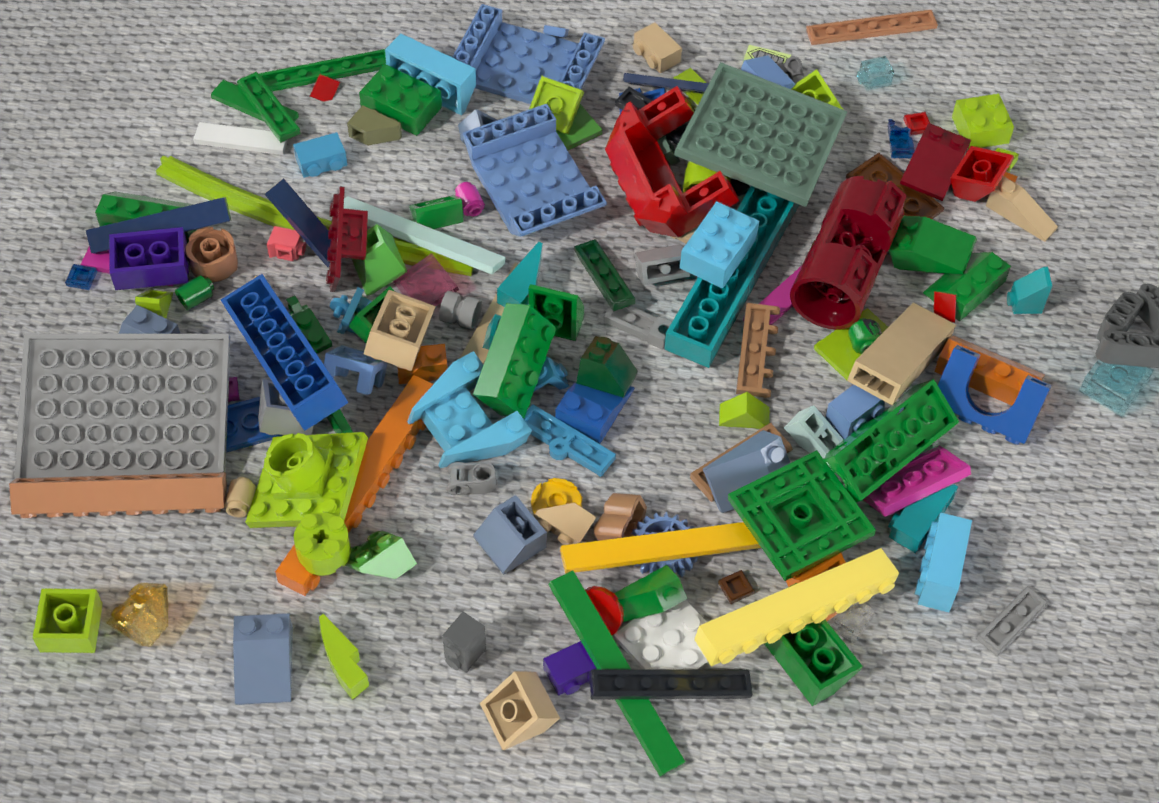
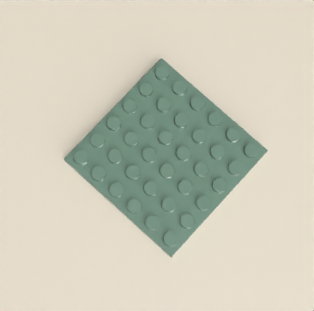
M720 62L675 149L674 155L715 172L721 171L723 175L807 207L848 111Z

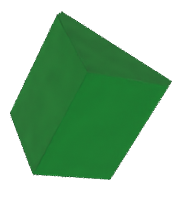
M455 195L409 205L414 222L426 227L438 229L463 223L462 200Z

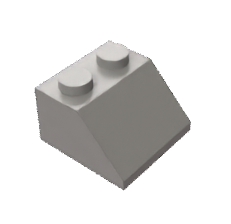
M262 379L258 416L260 432L269 435H287L292 433L312 435L314 425L304 431L273 382L268 379Z

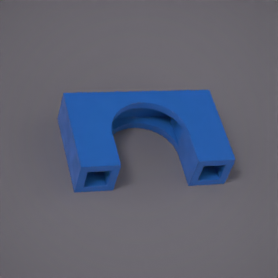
M955 346L938 383V387L953 412L959 415L958 419L969 424H972V422L982 425L981 429L988 433L996 434L998 432L1005 435V439L1013 444L1019 445L1020 442L1025 444L1052 385L1028 375L1015 403L1010 408L1002 412L985 411L973 402L969 393L970 378L981 355L962 346Z

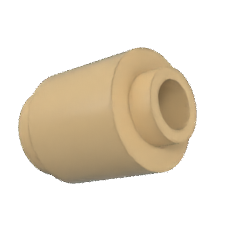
M238 477L231 480L225 501L226 512L229 515L242 518L249 512L256 486L250 479Z

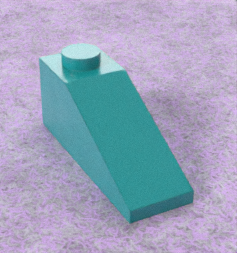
M538 241L497 288V303L503 307H505L506 303L529 305L528 288L530 284L536 286L538 284L543 243Z
M953 484L905 507L900 516L895 514L888 525L891 528L889 538L916 554L926 540L927 534H929L932 521L937 522L940 512L944 513L955 497L958 486Z

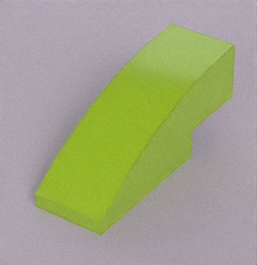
M323 613L319 616L327 659L340 685L353 700L369 687L368 676L357 665L360 661L358 649Z

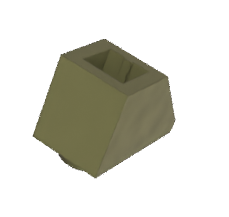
M363 105L347 122L349 137L367 146L400 140L402 137L401 123Z

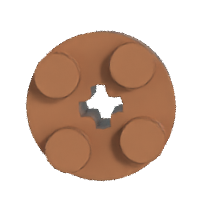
M204 227L190 235L185 250L191 272L195 277L200 275L204 278L208 277L213 283L230 277L237 270L238 257L233 237L228 231L222 228L220 231L214 230L213 227Z

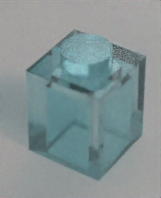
M886 56L861 61L860 69L857 72V79L859 84L864 85L866 91L891 86L894 70Z

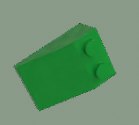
M903 216L889 252L894 268L899 270L964 275L977 238L974 235L927 217Z
M530 284L528 288L529 305L556 327L554 336L576 341L584 320V304L580 297Z

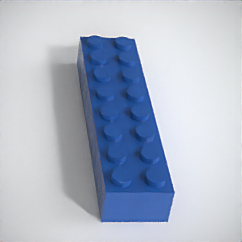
M260 274L221 299L224 307L304 431L349 403L263 274Z

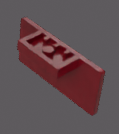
M343 186L339 187L337 194H333V200L330 203L329 216L332 217L331 225H329L328 239H331V243L327 253V262H330L326 274V284L330 285V292L336 291L340 280L341 258L361 260L366 258L368 211L344 209L345 187Z

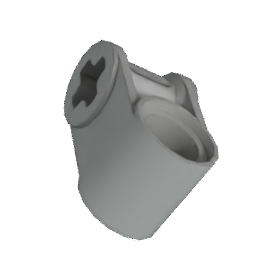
M454 462L448 466L450 483L447 485V492L451 495L487 494L494 491L497 486L495 468L488 462ZM483 477H488L486 480H481Z

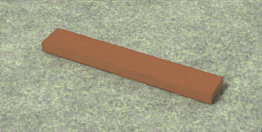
M931 9L807 26L806 31L811 45L937 29L938 24Z

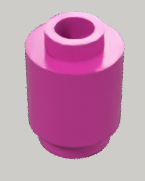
M463 182L456 187L455 196L460 197L462 200L463 214L472 217L479 215L484 209L485 203L476 186L471 182Z

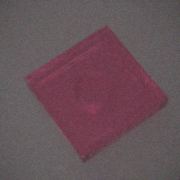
M432 253L393 281L401 294L433 306H437L442 302L447 291L457 292L459 290L458 286Z

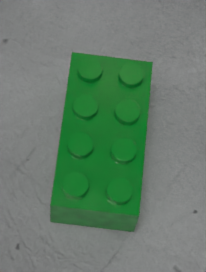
M506 303L473 395L500 416H508L518 411L521 417L525 418L551 341L554 338L556 327L531 305Z

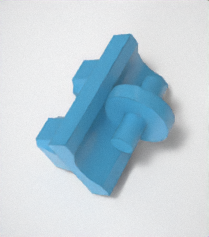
M357 287L350 304L347 302L348 297L346 295H341L340 298H333L331 300L330 308L334 311L333 316L339 318L340 315H344L337 333L344 334L346 330L355 333L349 327L355 317L353 315L354 312L359 313L372 302L362 296L363 289Z

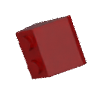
M971 146L951 176L954 196L976 202L993 192L1012 163L1014 155Z

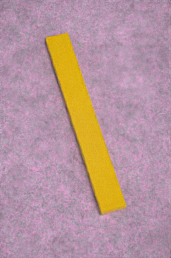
M740 522L562 545L560 553L566 574L572 570L575 573L756 549L761 548V546L745 523Z

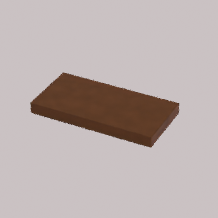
M877 153L846 174V179L864 176L865 180L877 182L878 179L884 182L891 180L907 195L903 207L904 216H919L933 219L944 211V207L933 197L900 184L904 173L880 153Z

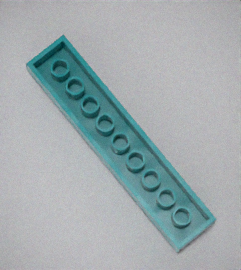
M753 186L749 188L737 211L759 221L756 241L723 289L699 277L697 278L666 332L664 350L707 368L711 366L796 213L799 204Z

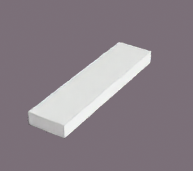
M199 122L193 139L194 144L284 155L288 142L286 140L280 143L272 131Z

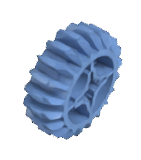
M656 512L653 519L646 516L644 523L638 521V528L633 529L631 534L634 536L655 534L657 532L693 529L694 526L688 527L687 519L680 522L678 514L670 518L667 512L664 514V517H660ZM698 556L636 564L635 567L641 566L640 571L644 574L648 570L652 573L667 565L674 573L677 572L679 576L683 577L685 570L691 571L693 563H696L698 560Z

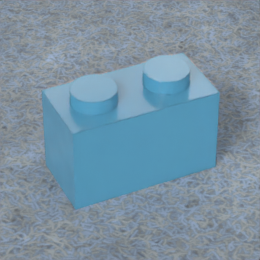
M338 132L293 144L295 158L303 178L309 176L316 177L320 173L330 170L337 171L344 166H348L346 152Z

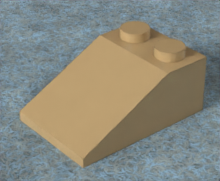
M388 290L371 328L363 354L412 371L436 306Z

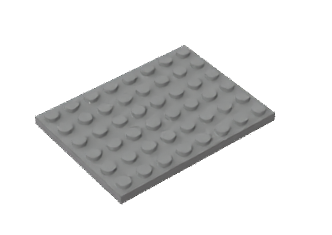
M24 334L14 480L16 478L225 472L231 336L229 334Z

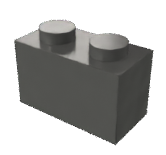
M464 611L442 635L445 662L454 670L460 668L467 673L486 650L485 626Z

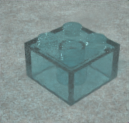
M1098 359L1085 376L1079 392L1123 418L1146 387L1154 369L1150 367L1107 364Z

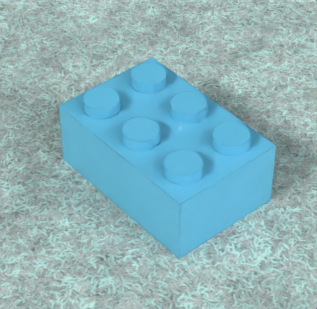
M716 201L682 249L680 269L723 289L756 241L759 221Z
M940 512L938 521H932L925 541V555L920 565V579H918L915 589V595H919L918 605L950 612L960 586L972 520Z

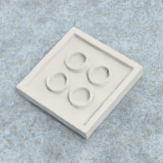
M687 600L665 612L634 619L617 631L613 637L641 669H703L709 664L694 640L699 625L706 623V621Z

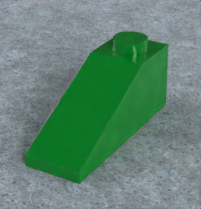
M667 565L614 593L624 610L623 622L665 612L688 599L679 577Z

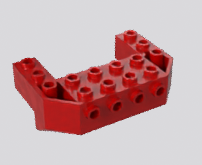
M678 86L639 110L636 109L631 101L628 102L616 120L605 147V151L611 161L610 166L618 176V183L627 196L626 201L634 211V218L640 227L644 225L651 233L677 238L699 226L716 201L728 207L739 202L731 183L721 171H718L686 192H682L657 141L689 121L694 114L689 100Z

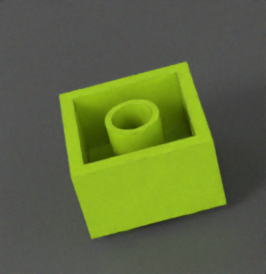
M999 93L956 100L952 119L959 135L971 140L969 148L971 146L984 148L1009 144L1014 125Z
M41 588L32 637L39 652L95 653L103 607L97 589Z

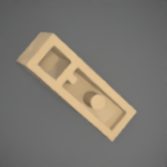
M1004 176L995 190L989 194L986 207L1044 242L1058 228L1023 187Z

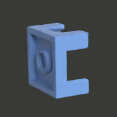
M343 345L327 352L324 366L333 379L334 376L346 377L350 370L360 372L356 389L358 393L369 395L372 392L373 385H376L378 388L382 387L387 362L363 354L364 351Z

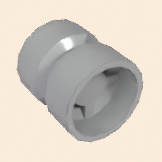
M447 291L441 303L439 320L449 324H455L458 321L460 327L473 330L481 314L482 300L467 296L463 300V296L459 293Z

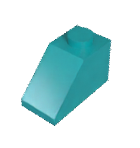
M1042 267L1014 281L1011 291L1007 293V305L1012 306L1013 314H1042L1052 289L1049 268Z

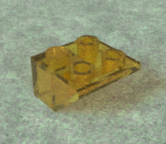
M139 583L129 591L127 600L113 609L110 614L112 617L106 624L138 645L151 647L168 627V587L160 583Z

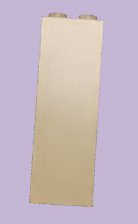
M912 303L859 356L853 365L847 381L893 405L943 350L947 340L952 336L956 325Z

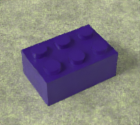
M183 227L109 234V273L115 291L189 282L188 258L185 250L187 241Z

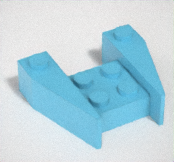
M474 351L454 361L412 408L407 421L410 425L422 419L442 447L444 453L438 464L440 468L448 467L454 462L469 463L506 455L526 443L532 431L518 411L492 424L469 391L476 387L483 363Z

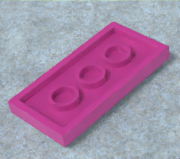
M939 445L915 457L863 500L886 517L953 483L959 482L961 479L971 475L970 465Z

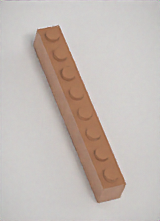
M226 472L16 478L9 483L11 515L20 514L21 518H33L37 514H47V517L63 516V513H73V516L81 517L89 515V512H99L101 516L115 515L116 511H126L127 515H138L142 511L152 510L153 514L168 513V510H179V513L186 514L195 512V509H205L207 513L220 512L221 508L225 507L227 497Z

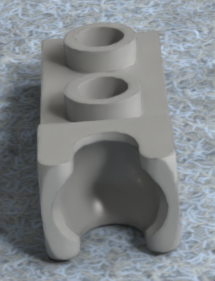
M632 306L614 312L610 307L604 315V323L648 341V344L657 348L664 349L666 337L664 334H666L672 321L661 316L657 318Z

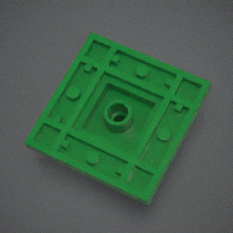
M817 450L728 494L729 502L784 581L869 539L876 533L874 526L828 464L822 461L823 457Z

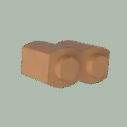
M613 493L609 497L608 501L604 504V514L601 515L594 526V535L598 541L634 536L631 533L633 529L638 528V521L643 522L647 510V505L641 495Z

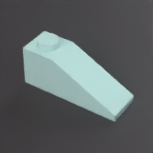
M814 405L799 411L784 427L800 447L809 453L817 450L823 458H825L826 453L844 440Z

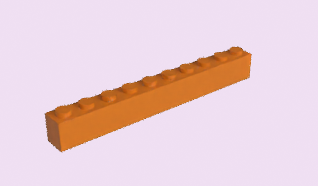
M413 375L367 440L344 520L348 534L352 528L359 526L363 517L362 513L366 507L371 508L373 506L377 491L380 488L386 487L390 478L389 474L393 468L397 469L401 465L406 449L410 450L414 446L419 430L423 431L427 427L422 419L410 425L407 421L412 408L432 387V383ZM293 545L275 571L278 583L303 596H306L309 590H314L320 581V575L309 573L299 562L295 545Z

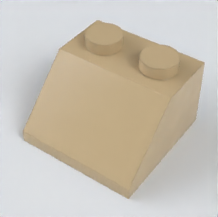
M514 671L480 702L502 750H506L544 733L560 719L537 672Z

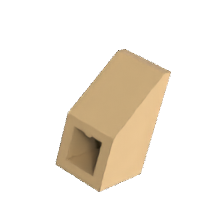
M576 503L538 509L534 515L547 533L551 531L557 535V540L563 545L580 543L596 519L594 515Z

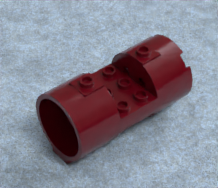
M855 176L844 180L839 185L822 221L817 238L808 252L790 291V300L793 307L807 321L823 328L840 330L851 327L859 320L884 258L890 249L904 216L903 207L907 195L891 180L884 182L878 179L877 182L865 180L864 176Z

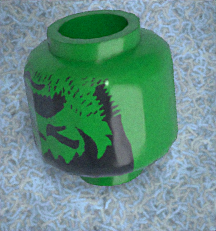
M866 318L859 319L848 331L852 348L859 354H862L882 334L879 324L875 320Z

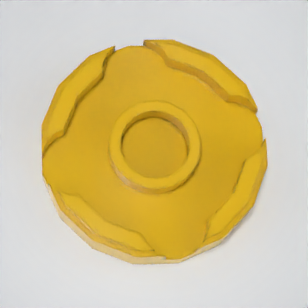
M548 479V482L537 485L531 496V508L534 515L538 509L576 503L582 507L581 493L577 490L574 483L566 479Z

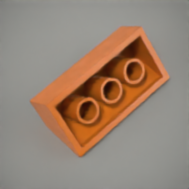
M954 335L947 340L934 371L940 375L943 374L951 353L957 345L976 352L981 356L970 378L969 387L1009 405L1015 403L1028 375L1041 381L1045 375Z

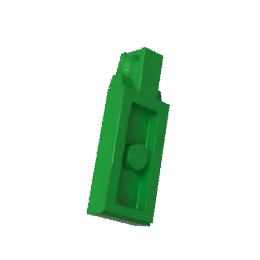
M295 295L286 299L290 310L289 314L316 354L333 347L332 341L311 308L307 304L301 306Z

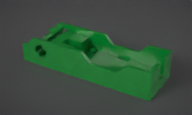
M932 379L913 386L900 396L899 401L868 421L826 453L822 461L824 463L828 462L832 471L841 477L845 484V489L854 501L859 502L957 425L959 420L937 383Z

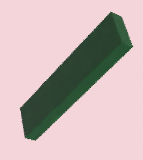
M596 239L574 246V251L613 312L635 304L634 295Z

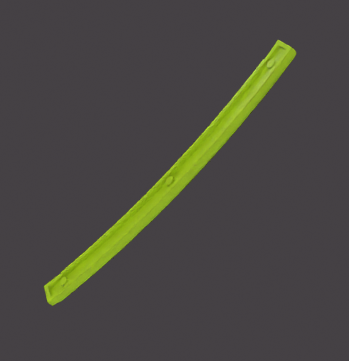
M162 156L160 158L162 165L156 170V174L209 201L226 197L228 207L232 211L273 227L277 226L295 230L270 200L213 177L172 156L169 158ZM317 217L329 230L331 221ZM393 238L406 265L472 276L474 267L405 240Z

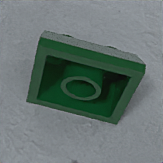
M595 336L581 357L576 383L624 398L635 380L638 370L618 342H614L607 337Z

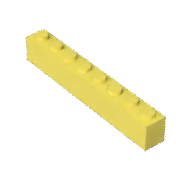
M882 548L699 625L694 640L711 666L718 663L726 664L743 652L749 654L755 651L759 645L766 642L769 644L774 643L784 634L789 632L792 634L797 633L809 623H820L834 612L840 614L846 611L850 605L857 602L863 604L875 594L889 592L894 588L899 572Z

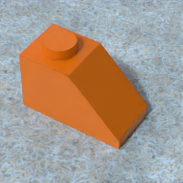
M445 344L421 346L412 371L397 367L399 384H408L413 375L426 381H437L448 369Z

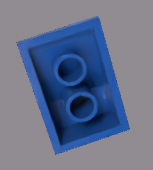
M575 383L567 390L556 407L555 418L601 444L635 387L630 386L623 398Z

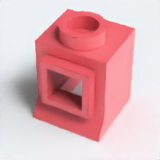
M274 226L267 242L269 258L277 256L278 259L288 261L298 260L299 256L305 254L306 242H303V238L296 230Z

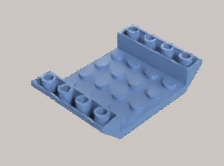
M481 4L452 58L476 69L475 89L531 104L541 76L581 90L605 42V38L584 32L579 43L504 23L502 22V9Z
M547 104L463 132L472 167L510 234L521 237L607 205L598 187H589L556 132V118Z

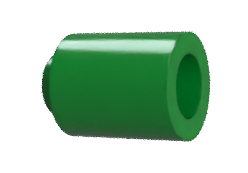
M200 275L175 289V294L179 302L188 311L213 296L212 291L215 288L208 277L204 278Z

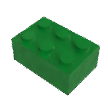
M386 64L359 92L361 106L374 109L384 116L397 120L401 123V129L415 136L419 135L442 108L441 90Z

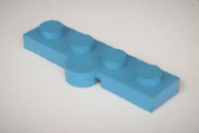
M534 404L530 406L525 418H523L532 430L530 434L549 445V454L555 460H563L569 457L602 477L616 459L614 452Z

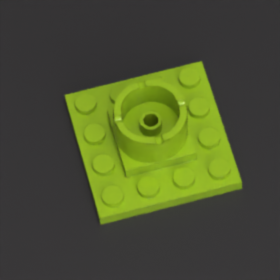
M364 432L317 435L292 433L281 437H273L271 445L266 452L264 466L245 523L249 528L297 527L304 515L315 513H330L340 516L344 521L367 444V435Z

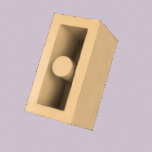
M655 22L634 33L633 49L637 55H642L646 59L650 68H655L659 73H662L681 62L682 47Z

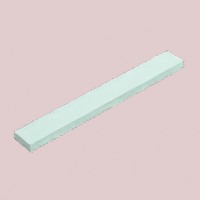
M349 196L344 198V209L368 211L367 226L369 227L378 224L394 237L489 274L495 273L505 265L506 257Z

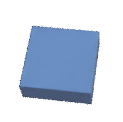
M544 25L543 33L566 38L569 29Z

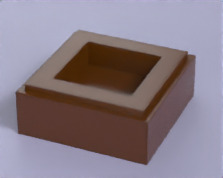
M742 570L718 580V584L730 604L749 597L755 592Z

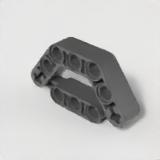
M1145 283L1140 286L1137 293L1124 292L1106 313L1096 337L1100 341L1095 353L1097 359L1107 364L1159 368V288L1157 286ZM1139 315L1154 334L1127 331Z

